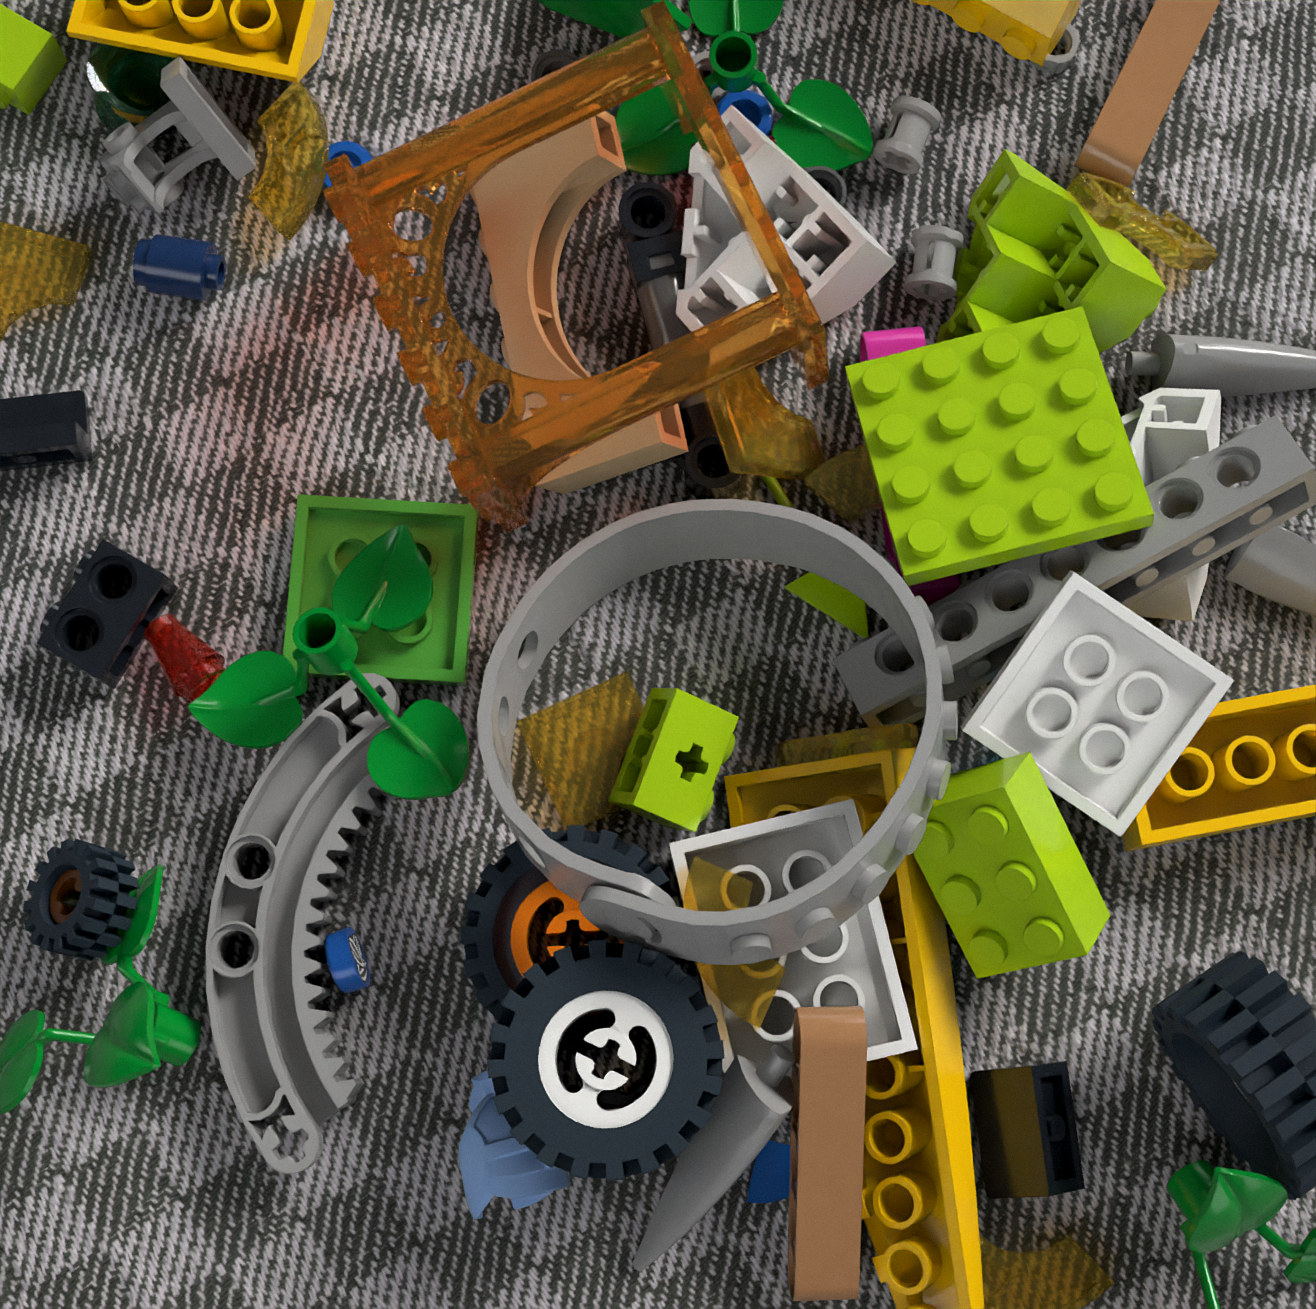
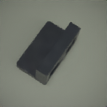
M77 390L0 399V471L92 461L88 398L83 391Z
M1067 1061L973 1071L970 1075L987 1197L990 1199L1050 1197L1085 1189Z

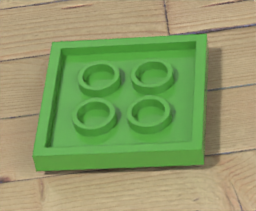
M298 494L283 656L293 664L297 671V661L293 658L292 654L298 648L293 641L292 633L298 618L313 608L324 607L333 610L332 591L343 569L376 538L400 524H405L431 571L433 579L431 602L427 610L417 621L400 631L384 632L371 624L369 630L364 634L351 632L358 644V653L354 664L362 674L375 673L385 677L389 682L466 687L480 512L478 505ZM309 664L308 677L351 680L345 672L336 675H324L316 671Z

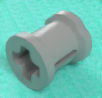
M899 96L892 102L890 107L891 114L893 115L884 139L877 141L873 156L887 168L903 174H916L919 172L924 160L921 153L930 131H935L939 127L942 118L940 112L930 103L912 96Z
M923 225L918 229H914L911 235V244L915 247L912 274L905 277L904 290L914 297L926 300L953 298L957 290V282L952 279L955 255L963 247L964 236L959 231L939 225Z

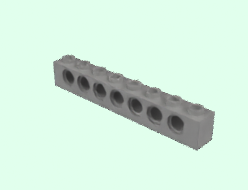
M1277 415L1258 425H1251L1241 429L1231 440L1202 456H1194L1185 460L1175 471L1147 485L1145 489L1154 512L1153 526L1009 561L982 577L965 581L955 592L929 605L928 608L935 622V629L932 630L936 647L946 645L954 674V682L943 685L944 701H955L995 678L1070 570L1081 572L1079 576L1125 607H1128L1316 505L1315 468ZM1238 482H1248L1247 484L1241 487L1229 488L1233 484ZM1192 512L1185 518L1173 519L1181 513ZM1137 542L1128 549L1117 550L1126 543ZM1025 602L1019 609L1007 611L1014 604ZM891 627L873 637L858 640L850 646L848 651L832 659L861 717L878 741L925 717L926 693L921 676L915 663L909 669L898 672L903 665L914 660ZM970 632L964 639L952 642L959 634Z

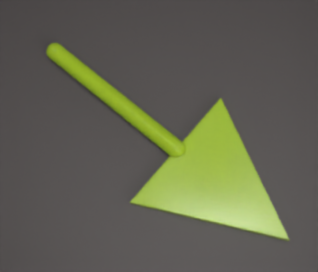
M765 469L761 477L778 505L794 508L773 472ZM812 572L784 586L786 590L860 637H869L866 602L848 589Z

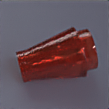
M164 614L156 618L146 628L144 637L152 646L174 694L178 697H185L189 703L206 692L219 675L226 671L224 656L183 626L173 614Z

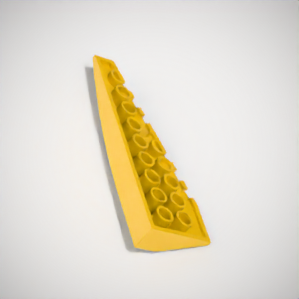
M887 749L724 776L731 828L854 798L864 837L881 816L899 788L909 769L916 749ZM912 853L910 855L906 854L899 867L889 878L885 888L879 894V899L918 1049L867 1061L861 1220L864 1219L877 1254L872 1260L881 1283L887 1282L896 1309H984L971 1131L945 917Z

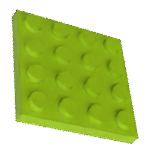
M1083 306L845 366L847 382L900 571L907 586L1153 526L1154 512Z

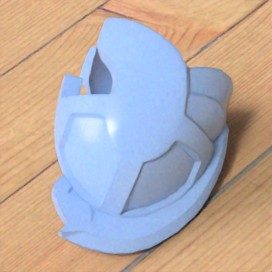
M484 1071L472 1078L471 1081L474 1086L469 1100L472 1114L460 1140L458 1160L467 1206L473 1219L483 1218L482 1211L494 1195L511 1198L513 1208L516 1210L543 1200L554 1190L568 1187L570 1180L567 1171L555 1166L551 1168L536 1159L537 1155L526 1145H520L510 1133V1125L503 1114L499 1115L493 1100L495 1091L492 1078L488 1079V1071Z

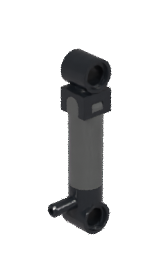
M641 182L630 187L620 200V240L627 250V268L636 301L640 303L662 389L672 392L677 396L689 450L683 454L651 465L681 458L685 484L689 492L696 499H731L739 490L743 479L745 453L740 442L737 440L715 356L705 349L676 315L678 290L684 289L687 258L681 255L683 230L677 231V203L672 193L663 185L654 182ZM642 214H653L662 220L654 228H642L633 221ZM708 457H717L723 459L728 464L730 471L721 478H710L700 472L698 465Z

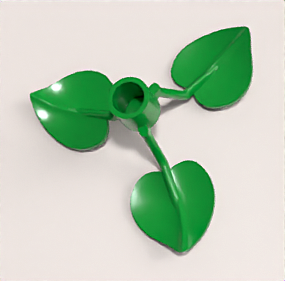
M689 0V12L697 30L704 36L716 38L709 51L712 73L705 77L704 87L698 99L691 105L689 96L682 86L669 80L654 79L640 84L626 96L615 119L626 170L647 176H667L689 169L690 150L709 130L708 125L697 114L706 107L714 89L717 87L727 92L738 93L745 91L752 85L757 86L772 107L783 115L773 127L772 141L801 168L826 166L836 172L868 160L873 153V140L869 124L862 110L854 99L838 85L821 79L804 80L794 88L789 105H787L768 83L766 75L758 71L757 48L754 41L748 35H759L767 31L780 16L784 0Z
M400 524L372 541L349 562L333 587L331 596L333 610L324 607L313 608L298 618L292 633L293 641L298 648L292 654L293 658L297 661V671L286 657L273 651H257L243 656L227 667L206 692L188 705L189 711L196 720L214 736L227 743L248 749L268 748L286 740L302 722L303 712L296 697L303 695L308 690L309 664L316 671L324 675H336L345 672L391 726L382 730L373 738L367 752V768L377 786L385 793L405 800L446 797L458 790L467 774L470 750L467 734L456 714L440 702L422 699L410 705L399 719L354 664L358 653V644L351 632L364 634L369 630L371 624L384 632L400 631L417 621L427 610L433 596L431 571L408 527L405 524Z
M158 864L138 877L139 888L130 892L131 897L138 898L136 909H128L125 916L132 920L128 931L119 928L117 933L122 939L116 948L107 946L108 954L100 958L103 963L108 965L116 963L117 970L131 983L113 1002L108 1017L104 1020L103 1028L97 1034L56 1028H46L43 1030L45 1013L35 1009L28 1011L18 1018L0 1042V1115L16 1107L29 1093L42 1064L43 1047L54 1041L90 1045L86 1054L83 1073L85 1082L95 1088L113 1087L136 1079L161 1066L160 1060L179 1067L185 1064L192 1056L201 1034L200 1021L167 1007L170 996L157 991L134 969L132 964V957L138 955L144 949L152 933L158 911L165 866Z
M1206 1160L1195 1161L1184 1166L1169 1179L1166 1190L1187 1219L1180 1225V1229L1185 1235L1186 1245L1192 1252L1206 1302V1309H1220L1205 1253L1227 1246L1237 1237L1242 1236L1245 1231L1255 1230L1285 1257L1293 1259L1283 1272L1288 1281L1301 1284L1316 1281V1227L1306 1236L1302 1244H1293L1285 1241L1266 1225L1280 1211L1288 1198V1193L1280 1182L1265 1175L1222 1167H1215L1213 1169Z

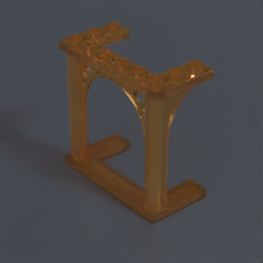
M664 0L641 10L645 28L370 161L355 167L345 153L323 164L332 183V186L324 189L323 192L339 224H344L352 239V242L348 243L351 255L362 276L365 278L373 274L381 291V294L372 298L375 308L387 331L390 332L398 328L406 346L405 349L397 352L404 372L413 387L420 383L423 384L431 401L430 404L422 407L427 423L438 442L446 438L448 439L456 456L455 460L447 463L451 476L463 498L468 497L473 508L480 510L485 521L488 522L495 519L507 533L528 523L522 510V503L529 491L543 477L572 456L605 437L786 351L790 352L808 390L830 380L825 328ZM660 85L683 134L694 132L772 294L626 364L588 378L574 380L539 379L519 374L491 360L466 337L459 327L450 308L444 286L443 258L446 238L459 206L474 185L502 161ZM464 171V173L460 177L457 176V174ZM442 185L447 187L446 198L438 204H435L424 195L417 194L428 189L429 193L433 195ZM402 211L420 212L431 219L433 224L432 231L422 240L411 241L402 239L397 236L394 229L395 216ZM407 256H424L427 262L426 272L418 277L411 276V274L416 273V270L408 261ZM416 296L429 300L420 306ZM442 313L446 315V322L443 326L434 328L430 325V320L435 314ZM447 341V344L443 352L441 353L437 343H443ZM467 361L474 364L477 375L466 387L462 398L460 393L463 390L465 379L460 370H457V372L455 370L461 362ZM494 383L505 384L510 390V403L506 413L499 421L493 424L481 423L478 420L476 410L482 392ZM531 394L541 395L547 401V405L541 408H529L533 416L522 420L526 409L525 397ZM562 396H573L562 401Z

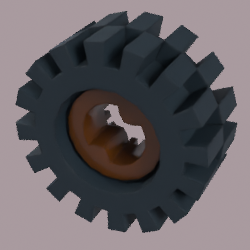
M69 839L61 841V848L53 846L47 852L49 863L39 861L34 869L40 874L38 881L29 880L26 890L33 892L32 900L24 901L23 912L30 913L32 916L24 921L25 930L33 932L29 939L34 945L40 946L39 949L86 961H93L94 957L102 958L108 954L107 946L116 948L122 939L117 933L119 928L128 931L132 920L125 916L128 909H136L138 898L131 897L130 892L139 888L138 878L129 876L135 870V867L131 861L125 860L127 856L121 852L75 839V841Z

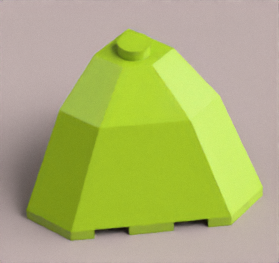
M1004 149L971 197L967 219L976 222L969 249L963 248L958 251L952 277L957 282L955 296L958 297L954 313L947 323L941 324L939 327L936 343L1083 306L1098 352L1101 353L1131 337L1142 321L1156 310L1161 296L1167 289L1150 261L1104 217L1016 154Z

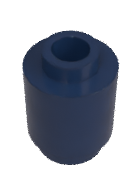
M156 234L152 239L141 238L137 243L133 259L134 281L136 285L146 286L150 293L208 301L213 291H220L224 285L226 260L224 256L217 254L214 242Z

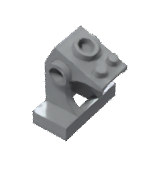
M181 56L161 69L160 87L171 100L135 127L130 122H127L115 129L102 143L107 151L97 159L109 173L103 179L108 189L125 206L128 207L131 204L139 214L145 209L158 214L164 211V208L175 201L184 190V186L179 180L192 169L210 159L219 158L237 181L256 168L255 148ZM174 125L190 146L167 163H164L148 143L161 132Z

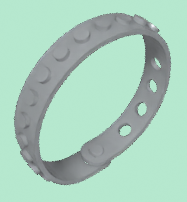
M701 499L669 503L619 519L581 540L555 561L530 587L517 604L495 642L484 671L477 713L478 746L490 788L525 856L558 890L579 902V908L589 922L618 939L639 944L642 947L673 957L704 964H752L786 955L827 936L856 914L865 904L873 901L885 888L889 878L899 867L906 854H912L918 847L925 833L926 819L934 799L941 800L948 785L951 763L945 761L946 740H957L958 734L957 701H944L943 685L954 682L949 652L946 645L939 647L935 645L932 630L935 629V622L924 599L920 595L914 597L894 565L885 556L877 553L863 540L846 529L811 513L759 501ZM705 559H750L792 566L822 576L848 589L882 616L897 633L914 660L926 693V715L922 734L911 764L896 793L865 836L835 865L815 880L788 895L759 906L724 912L694 911L676 907L674 900L664 890L643 876L608 867L574 854L550 839L518 806L512 786L511 752L516 719L526 691L547 654L566 630L604 596L635 578L684 562ZM526 637L524 650L518 659L521 644Z

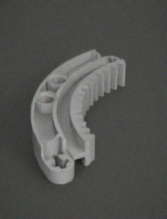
M363 673L362 675L377 693L381 691L386 693V696L382 699L398 715L400 702L393 685L381 675ZM352 680L348 681L321 703L287 738L260 775L238 815L224 850L210 906L205 949L206 994L216 1051L225 1082L243 1124L265 1161L274 1170L284 1174L299 1173L314 1165L320 1158L323 1150V1134L319 1125L341 1109L355 1102V1096L364 1084L361 1078L343 1079V1073L352 1064L350 1057L333 1058L331 1054L343 1039L341 1035L324 1034L323 1028L336 1017L334 1012L318 1010L317 1003L330 996L331 991L329 988L314 985V978L328 972L329 966L313 960V953L325 949V939L315 935V928L332 923V917L319 910L320 903L336 901L338 894L325 884L327 879L344 878L346 874L335 862L336 857L354 856L356 851L346 838L349 834L366 836L368 830L360 817L363 813L377 817L383 813L375 799L379 794L396 799L377 786L367 768V752L371 741L379 732L389 728L390 725L381 715L373 717L371 713L365 711L351 720L358 729H361L359 733L352 737L347 726L336 716L340 713L337 708L339 705H341L343 711L348 716L362 704L358 696L361 691ZM263 847L269 853L270 866L263 876L249 880L242 870L243 859L250 850ZM245 933L253 941V957L243 967L234 968L227 960V945L233 937ZM289 1103L295 1114L280 1117V1119L290 1132L294 1133L304 1130L309 1138L302 1145V1150L306 1156L301 1161L295 1155L280 1156L277 1148L283 1144V1136L275 1124L269 1125L266 1128L261 1120L281 1114Z

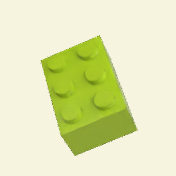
M1031 752L950 774L943 798L941 800L934 799L926 819L925 833L913 855L976 978L1088 955L1111 915Z

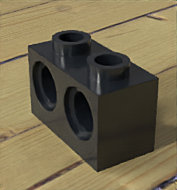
M103 539L96 551H88L79 561L73 574L75 584L64 601H58L53 604L45 614L40 626V632L43 634L37 641V644L108 687L115 689L178 587L162 572ZM121 574H131L132 586L127 594L117 599H109L107 591L110 582ZM89 625H98L99 638L95 645L88 650L77 651L75 640L79 631Z

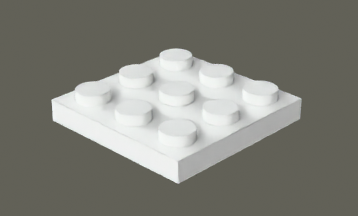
M1070 570L960 727L962 731L1004 759L1031 752L1048 789L1121 837L1234 680Z

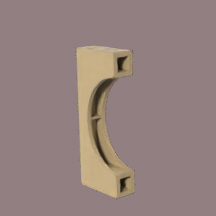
M586 99L466 151L470 170L467 185L471 197L477 204L481 229L478 234L479 243L489 262L493 281L490 285V296L493 305L500 315L504 334L501 349L506 363L511 368L516 392L513 396V407L517 418L523 426L527 445L524 455L525 465L529 475L534 480L535 486L567 494L688 452L676 394L649 383L631 388H608L603 386L583 368L568 344L559 317L557 273L561 252L569 229L591 196L614 177L627 171L615 117Z

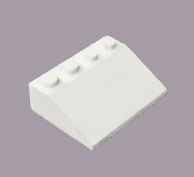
M853 798L669 843L684 908L694 911L724 912L771 902L815 880L846 855L863 838V833ZM879 895L821 940L810 943L786 955L752 964L719 965L697 962L707 1003L712 1005L718 1019L717 1027L724 1046L725 1059H722L724 1073L737 1054L761 1064L774 1044L782 1045L792 1052L793 1014L796 1007L862 1006L867 1030V1061L918 1049ZM792 1066L790 1067V1069H789L788 1072L786 1073V1075L789 1076V1077H791V1079H792Z

